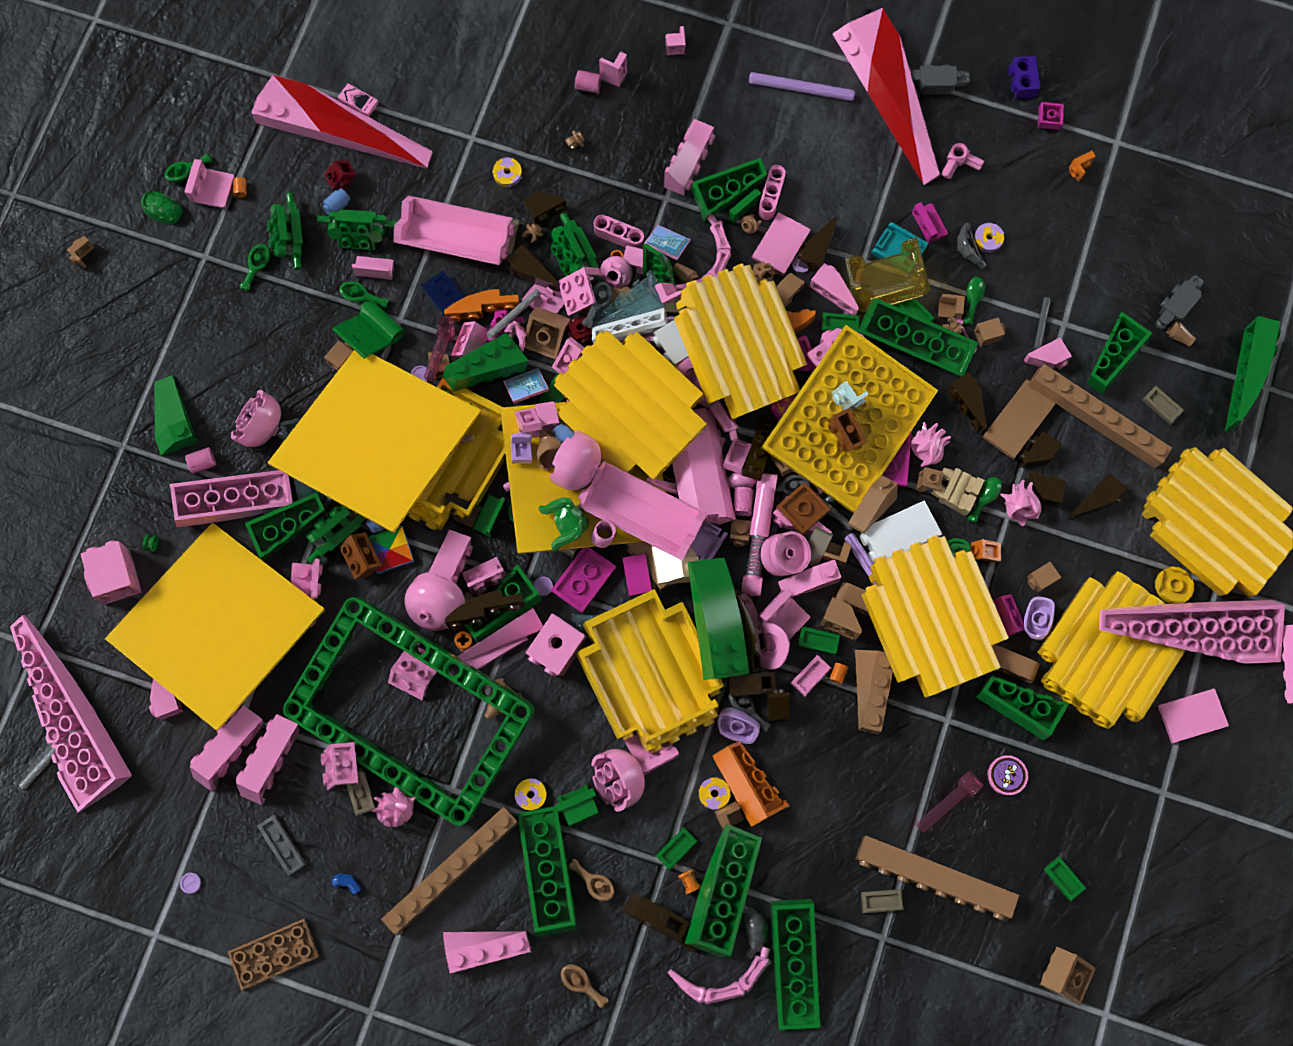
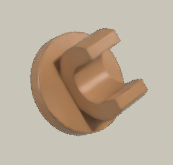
M575 130L572 131L573 136L565 140L572 150L578 147V145L583 147V142L585 141L580 131L578 133Z
M753 214L745 216L741 220L743 230L749 234L756 232L761 224L760 220L757 222L753 218Z
M535 223L532 225L528 224L526 227L529 230L523 233V237H528L531 233L533 238L530 242L536 243L538 236L542 237L543 235L541 232L542 228Z
M954 317L947 319L950 325L945 324L942 326L958 334L962 333L963 325L961 322H957Z

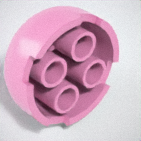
M262 390L257 391L256 394L258 396L250 398L235 421L237 429L231 432V439L246 447L263 445L272 436L274 437L279 430L278 425L281 419L280 405L274 397ZM249 412L252 418L246 416V414Z
M579 430L574 432V436L571 439L567 437L553 460L552 465L555 466L554 474L550 475L551 482L566 490H579L588 485L598 474L601 463V449L597 441Z
M431 572L417 576L405 594V608L409 617L418 626L431 631L448 629L445 618L465 603L462 591L451 579L447 581L437 576V573Z
M610 749L596 755L591 764L595 768V776L592 778L596 790L605 804L610 803L615 811H622L637 803L645 787L644 774L638 761L630 753L621 749ZM615 780L613 785L605 788L604 784Z

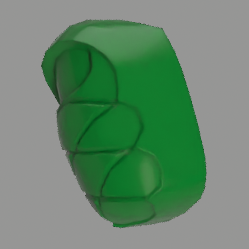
M146 192L141 199V205L145 214L158 222L169 225L176 224L183 213V208L178 202L160 192Z

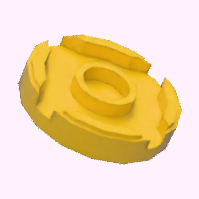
M1168 567L1157 575L1155 589L1160 598L1169 604L1185 603L1194 593L1193 579L1191 580L1188 572L1180 567Z

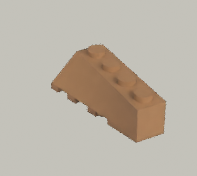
M855 650L859 731L878 735L882 731L893 670L885 652Z

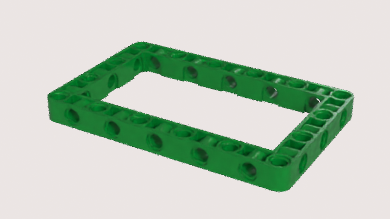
M361 597L347 599L285 702L283 712L287 718L329 745L354 742L357 763L399 788V790L410 797H416L415 800L449 822L460 826L470 821L533 717L534 707L529 701ZM355 602H357L360 606L358 612H355L353 610V604ZM358 623L507 715L457 799L446 793L444 788L433 781L413 772L411 767L400 760L383 753L378 749V746L364 737L355 735L347 730L345 725L331 716L324 715L313 708L312 701L318 690L322 689L333 671L332 667L337 658L342 656L353 637L352 633ZM387 623H391L393 626L391 633L386 631ZM335 636L339 638L338 646H335L333 644V638ZM421 643L426 647L424 654L420 653L418 649ZM454 664L458 665L459 667V673L457 675H455L452 672V666ZM314 670H317L319 673L317 680L313 677ZM487 685H490L493 688V693L491 696L485 693V687ZM294 704H297L299 707L297 714L293 711ZM520 706L525 707L527 710L525 717L518 713ZM327 724L332 728L330 735L325 730ZM499 741L505 742V751L498 748ZM359 746H362L365 749V753L363 756L360 755L358 752ZM392 767H395L398 770L397 777L392 775ZM479 775L485 777L486 782L484 785L478 783L477 778ZM425 788L430 789V791H431V797H430V798H428V797L425 796V794H424V789H425ZM458 809H461V810L464 811V813H465V818H464V819H460V818L458 817V815H457Z

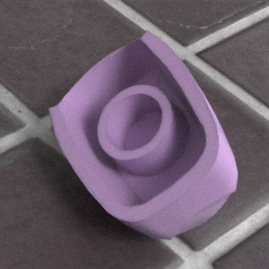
M1034 597L1030 601L1024 617V629L1031 639L1044 640L1049 636L1053 628L1055 604L1051 599Z
M730 707L724 708L719 714L718 727L722 735L744 744H752L756 740L760 724L753 717H750L743 711Z

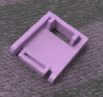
M710 522L702 525L691 545V548L700 557V560L713 559L728 533L724 532L721 538H719L718 535L721 529Z

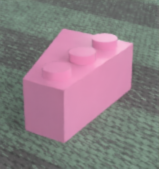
M449 530L429 572L437 573V576L447 581L451 579L457 584L459 574L465 566V559L472 552L471 537Z

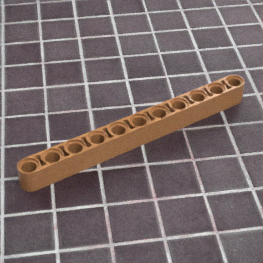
M842 582L836 598L840 597L847 600V604H850L853 610L870 617L862 598V594L867 591L852 584ZM991 645L1001 667L996 670L1027 683L1034 682L1040 666L1038 662L998 645Z

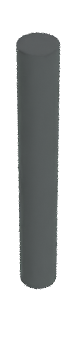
M1045 297L1043 300L1034 350L1042 347L1051 298Z

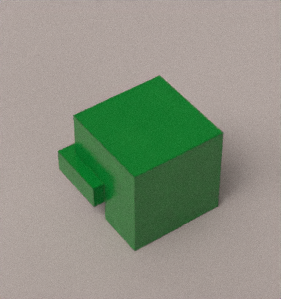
M587 784L566 795L557 797L559 801L558 804H555L559 814L564 813L570 828L599 815L593 798H596L593 788L588 789Z

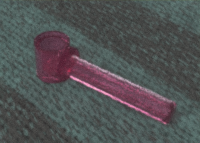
M443 316L437 322L438 329L436 335L438 338L424 378L429 382L436 378L448 341L456 337L454 319L450 316Z
M971 770L957 781V788L916 823L917 828L921 832H926L966 795L971 797L984 786Z

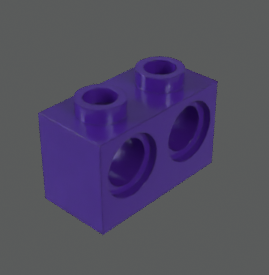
M1036 56L1014 58L1012 64L1009 65V76H1012L1011 91L1014 92L1015 99L1037 97L1040 83Z

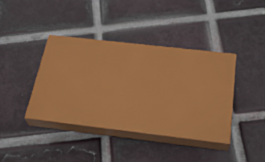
M1027 379L982 437L1011 459L1016 457L1056 404L1028 386L1030 381Z
M306 919L297 921L228 951L241 991L320 957Z

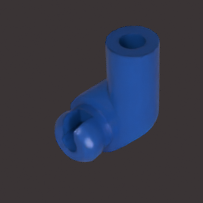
M336 874L331 881L332 885L336 888L347 886L353 895L362 890L350 874Z

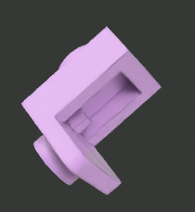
M523 432L512 434L510 443L512 464L532 462L531 434Z

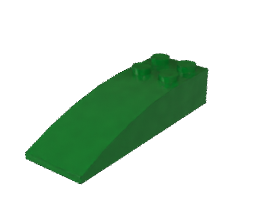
M872 298L857 332L961 377L965 374L978 342L878 298Z
M1257 316L1244 330L1225 432H1230L1243 420L1264 385L1273 357L1276 356L1278 351L1276 341L1281 334V329H1279L1280 321Z
M725 558L688 562L703 679L711 680L749 674L741 616Z
M557 807L518 813L535 934L537 937L578 930Z
M725 825L705 874L685 944L719 957L731 956L762 841L761 837L731 825Z
M811 899L771 901L779 1030L820 1028L814 903Z

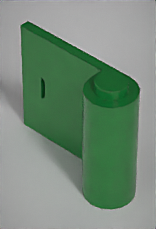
M372 300L369 302L365 301L361 305L359 315L334 326L332 329L364 359L396 343L405 332L394 319Z

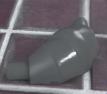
M965 223L957 237V250L965 259L983 269L986 263L981 259L970 230V223Z
M744 905L743 919L745 920L746 935L748 937V945L750 946L745 955L752 960L756 952H760L765 942H767L768 925L762 914L754 908Z

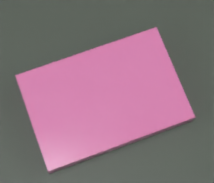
M778 213L754 252L752 259L758 263H761V261H764L766 264L770 263L773 266L771 270L784 276L811 229Z
M1215 689L1158 706L1171 743L1229 726Z

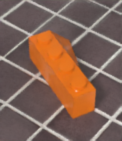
M740 741L725 747L712 756L751 827L790 806L786 800L782 801L777 795L779 791L776 787L769 785L765 779L766 774L755 767V760Z

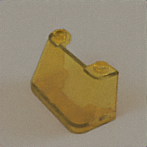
M917 237L904 241L900 246L901 253L869 263H865L864 258L859 255L845 258L851 290L860 311H867L872 298H878L892 305L926 295L929 292L930 285Z

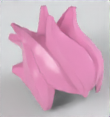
M923 423L922 430H919L915 437L911 436V449L919 459L923 460V463L920 465L921 467L939 463L944 455V446L950 443L947 440L951 439V436L942 437L946 433L944 429L935 433L938 423L928 430L926 423Z
M1024 480L1020 484H1013L1012 494H1001L1006 500L1008 516L1012 520H1016L1022 527L1027 519H1038L1042 509L1039 499L1032 491L1033 483L1030 482L1025 490Z
M397 787L394 788L393 793H382L383 799L374 797L379 804L377 808L373 809V812H377L378 820L387 827L401 826L413 814V802L416 797H407Z

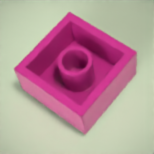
M1041 102L1038 111V128L1060 130L1063 125L1064 104Z

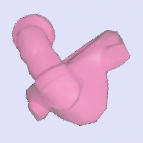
M513 321L506 326L504 332H510L509 336L512 340L514 336L518 337V348L523 352L527 334L524 327L518 321Z

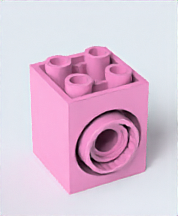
M109 541L105 543V546L99 548L91 547L86 552L81 553L85 569V581L94 599L106 605L142 593L131 552L119 541Z
M551 614L526 651V654L529 655L528 660L537 666L544 665L546 667L544 671L553 677L558 675L564 676L576 658V653L582 649L589 637L560 617ZM558 639H561L562 646L557 649L555 643Z

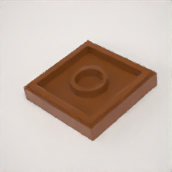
M805 482L776 507L802 536L831 510Z

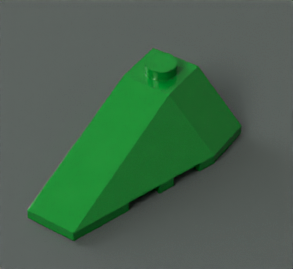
M645 243L643 245V276L656 284L673 283L675 287L676 283L669 258Z
M173 375L155 382V440L161 456L198 443Z

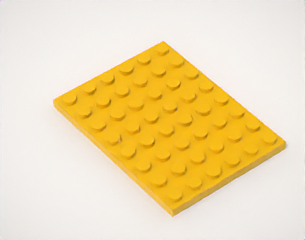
M845 325L761 448L845 508L855 513L870 487L883 474L938 390ZM846 381L857 397L866 391L868 392V395L864 397L866 401L851 411L868 442L847 454L838 447V439L835 434L830 432L827 421L832 416L844 411L840 405L838 406L834 402L831 392Z

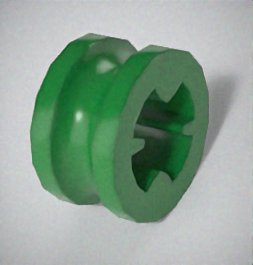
M146 534L143 540V550H150V552L154 553L158 546V536L154 535L151 537L150 534Z

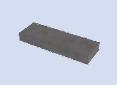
M272 815L257 826L289 877L307 866L276 815Z

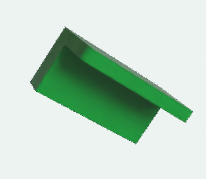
M491 495L488 496L473 528L474 531L490 538L492 537L506 508L507 502L505 498L498 499Z

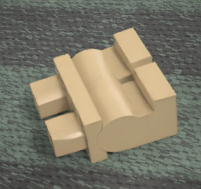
M944 467L942 470V480L946 481L947 484L946 486L941 485L940 490L933 489L931 493L939 498V503L945 504L966 516L971 511L977 498L976 496L979 494L985 480L979 477H972L958 468L953 471Z

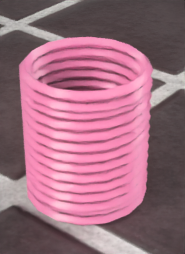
M578 70L575 89L598 93L601 84V74Z
M209 447L185 456L192 474L216 466L214 455Z
M748 487L735 488L733 499L735 515L751 516L753 514L755 490Z
M603 520L597 523L591 536L594 545L599 548L608 547L616 534V528L609 521ZM597 530H606L610 534V538H600Z

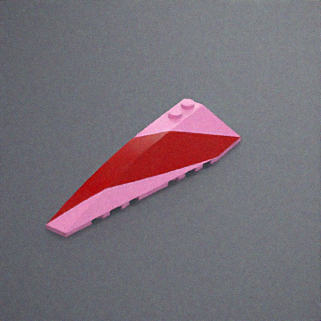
M883 8L847 23L834 32L833 35L922 183L926 185L939 177L940 173L901 37Z
M272 75L258 95L251 112L256 124L426 169L433 154L431 150L306 83Z

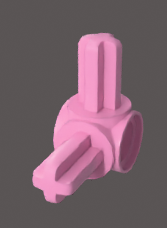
M957 143L952 147L947 156L948 162L942 171V176L947 179L952 178L957 166H961L963 163L976 170H980L984 161L970 154V150L964 144ZM954 151H960L962 156H955Z

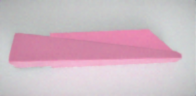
M532 608L457 657L479 670L528 640L526 636L541 631L543 625Z

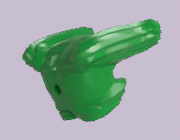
M562 497L545 506L541 505L538 507L541 514L555 515L554 521L561 536L552 542L553 551H557L561 546L577 540L589 525V520L585 517L584 510L574 505L571 498Z

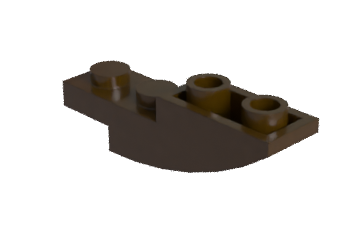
M760 416L742 476L761 481L769 455L761 447L777 425V420Z
M501 590L489 592L475 597L456 608L445 618V623L451 629H461L464 625L470 624L471 626H478L482 622H487L486 614L497 615L501 611L509 610L513 612L520 610V608L525 607L522 594L504 597Z
M741 593L736 595L744 632L749 674H754L761 670L760 654L767 651L766 638L761 619L747 593Z
M633 893L630 895L622 910L623 913L651 930L662 933L691 952L696 951L697 948L685 944L690 922Z

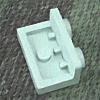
M847 381L831 392L833 394L832 398L838 406L840 405L843 410L850 408L851 411L866 401L864 397L868 395L866 391L857 397Z

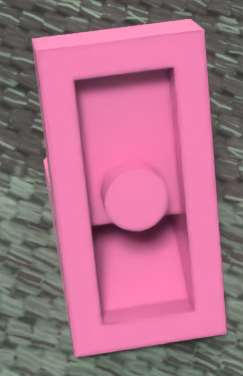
M572 337L568 338L552 368L559 374L566 373L569 369L568 365L574 359L578 360L581 357V352L585 347Z
M534 408L515 411L519 432L531 434L532 438L538 437L542 426Z

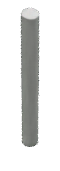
M535 289L487 332V337L492 339L541 295L540 291Z
M76 730L69 731L65 739H67L69 735L75 732ZM52 748L19 784L22 789L26 790L53 760L51 755L56 753L55 748Z

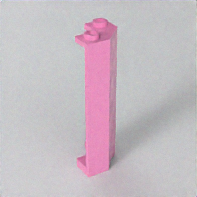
M407 196L402 201L401 219L394 225V242L500 265L507 258L508 245L511 236L514 234L515 225H513V218Z
M706 408L692 409L707 423V427L672 463L679 500L707 513L703 524L711 522L720 525L736 518L726 469L722 468L724 459L716 419Z
M605 461L599 466V472L593 478L591 485L587 489H583L578 498L581 500L579 508L602 520L611 522L614 526L682 561L690 550L707 516V513Z

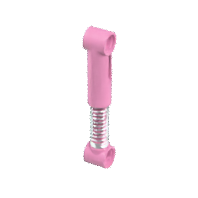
M763 473L761 481L757 480L749 535L752 537L750 545L752 548H750V558H748L747 566L749 568H747L746 575L743 576L741 593H747L750 596L760 597L763 581L760 572L762 570L760 568L762 567L761 547L765 542L764 540L769 538L778 475Z

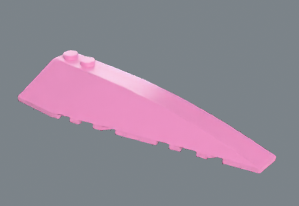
M1273 600L1163 604L1100 610L1099 630L1241 663L1281 662L1285 605Z
M22 615L10 628L17 650H21L22 666L27 669L29 675L27 681L29 687L32 686L35 694L32 697L42 727L45 726L47 736H45L47 744H51V747L56 749V753L51 756L53 762L58 765V778L77 812H81L119 788L132 774L71 674L25 615ZM76 730L75 732L71 733L67 739H65L69 731Z

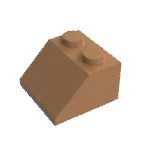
M536 307L529 316L525 332L527 334L525 337V348L556 360L567 337L566 331H568V323H570L571 319Z
M832 597L820 626L856 641L862 630L852 606L847 604L848 601L843 598Z
M1056 947L1055 952L1051 955L1048 968L1042 976L1040 985L1080 1006L1096 968L1078 955Z

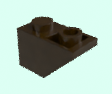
M537 192L523 200L524 208L535 224L544 223L549 217L555 214L559 215L567 208L564 197L543 192Z
M1044 431L1040 436L1035 435L1029 443L1032 447L1029 451L1025 449L1019 458L1022 461L1018 466L1024 468L1048 464L1062 443Z
M1031 472L1024 477V483L1027 487L1030 482L1033 483L1032 491L1041 504L1059 507L1062 504L1066 481L1061 480L1057 476H1042L1039 472Z
M446 492L445 497L448 504L451 501L467 510L472 500L469 502L459 498L457 493L453 492V494ZM480 503L475 506L469 517L465 515L464 519L454 514L456 510L452 509L451 513L456 525L474 532L473 528L482 511Z
M775 672L729 677L731 696L769 693L776 690Z
M773 690L766 698L768 722L788 721L790 719L789 692L784 693V690Z

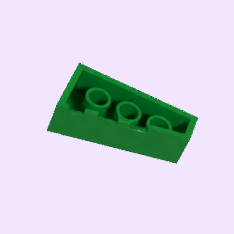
M761 158L692 182L691 190L704 222L708 220L709 216L716 215L765 181L767 172Z
M1121 312L1087 384L1103 395L1146 346L1152 332Z
M506 332L446 365L443 378L453 391L475 386L483 381L489 382L493 381L494 378L502 376L504 378L512 373L525 372L529 360Z
M316 492L246 522L245 525L259 558L264 561L328 512L321 496Z
M518 564L513 568L509 576H506L501 581V584L495 591L501 590L504 597L522 594L525 607L513 612L509 610L501 611L497 615L486 614L487 622H482L478 626L465 625L476 643L481 642L542 601L538 591Z
M994 676L985 681L976 697L1043 741L1052 735L1069 705L1065 701L1061 702L1053 699L1051 696L1035 693L1034 690L1021 688L1014 683Z

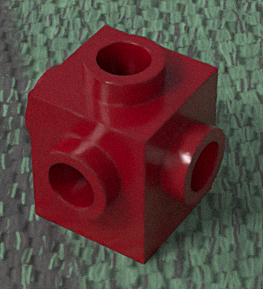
M348 160L334 161L324 174L332 189L342 190L348 188L357 175Z
M578 317L568 323V331H566L568 338L572 337L582 346L592 341V328H587V326L582 324L586 317Z

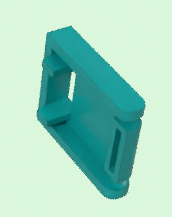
M890 222L871 253L905 274L910 275L927 248L928 242ZM912 249L918 251V254L912 262L907 257Z

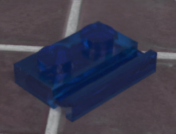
M441 271L429 279L427 283L421 285L443 316L446 308L464 298L444 271Z

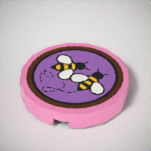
M1001 756L995 759L987 771L990 786L1002 795H1014L1021 792L1028 781V771L1024 763L1013 756Z

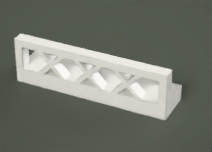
M661 308L592 327L593 344L595 343L594 339L601 331L605 332L608 330L617 340L621 341L630 333L635 334L638 332L640 335L654 332L670 322L665 309Z

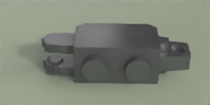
M924 65L920 66L919 70L910 71L915 87H918V91L921 94H951L954 92L955 87L967 86L970 80L969 72L957 71L956 66Z
M1194 275L1190 280H1185L1182 285H1176L1171 291L1174 295L1171 298L1166 297L1160 305L1163 308L1159 312L1161 316L1155 323L1157 329L1162 330L1169 323L1175 321L1180 323L1201 298V291L1199 289L1204 282L1202 279Z

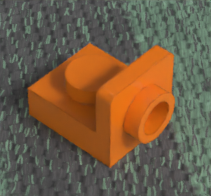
M1093 151L1074 159L1069 166L1070 174L1078 182L1085 176L1084 170L1092 166V162L1096 157Z
M984 539L971 543L970 551H972L975 561L1001 562V543Z

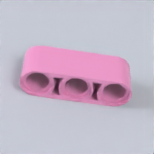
M775 165L769 170L758 212L763 220L772 219L777 208L785 179V169L780 165ZM773 175H778L780 178H774ZM774 191L776 194H769L768 192ZM769 207L771 210L766 211L763 208Z
M599 215L594 219V233L596 236L625 248L626 246L643 248L644 233L640 229L605 215ZM601 224L606 225L605 228H599L598 226ZM621 231L623 234L616 235L615 232ZM639 238L640 241L634 242L632 239Z

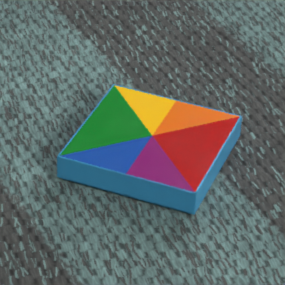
M399 526L394 533L387 530L368 537L382 565L376 571L377 574L414 563L403 526Z

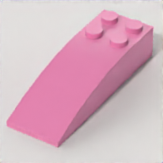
M280 470L170 484L176 528L259 515L293 503L289 476Z

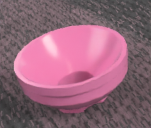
M619 256L607 258L599 269L602 282L608 283L613 288L621 289L628 286L633 277L631 265L627 260ZM609 271L617 272L618 279L616 281L609 278Z

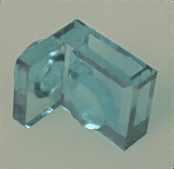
M572 614V625L576 626L577 629H585L583 626L584 622L596 616Z

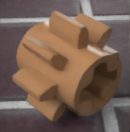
M761 261V263L754 264L753 274L757 283L765 279L768 282L772 281L775 272L771 270L773 266L770 263L766 264L764 261Z

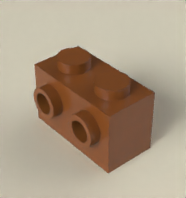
M850 408L827 420L830 432L835 434L838 439V447L845 454L868 442Z
M366 532L349 536L339 546L355 580L370 577L382 566Z

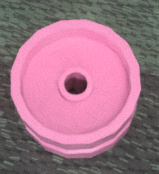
M794 531L770 536L761 547L762 564L768 572L775 576L800 573L807 568L811 559V549L808 541L800 533Z

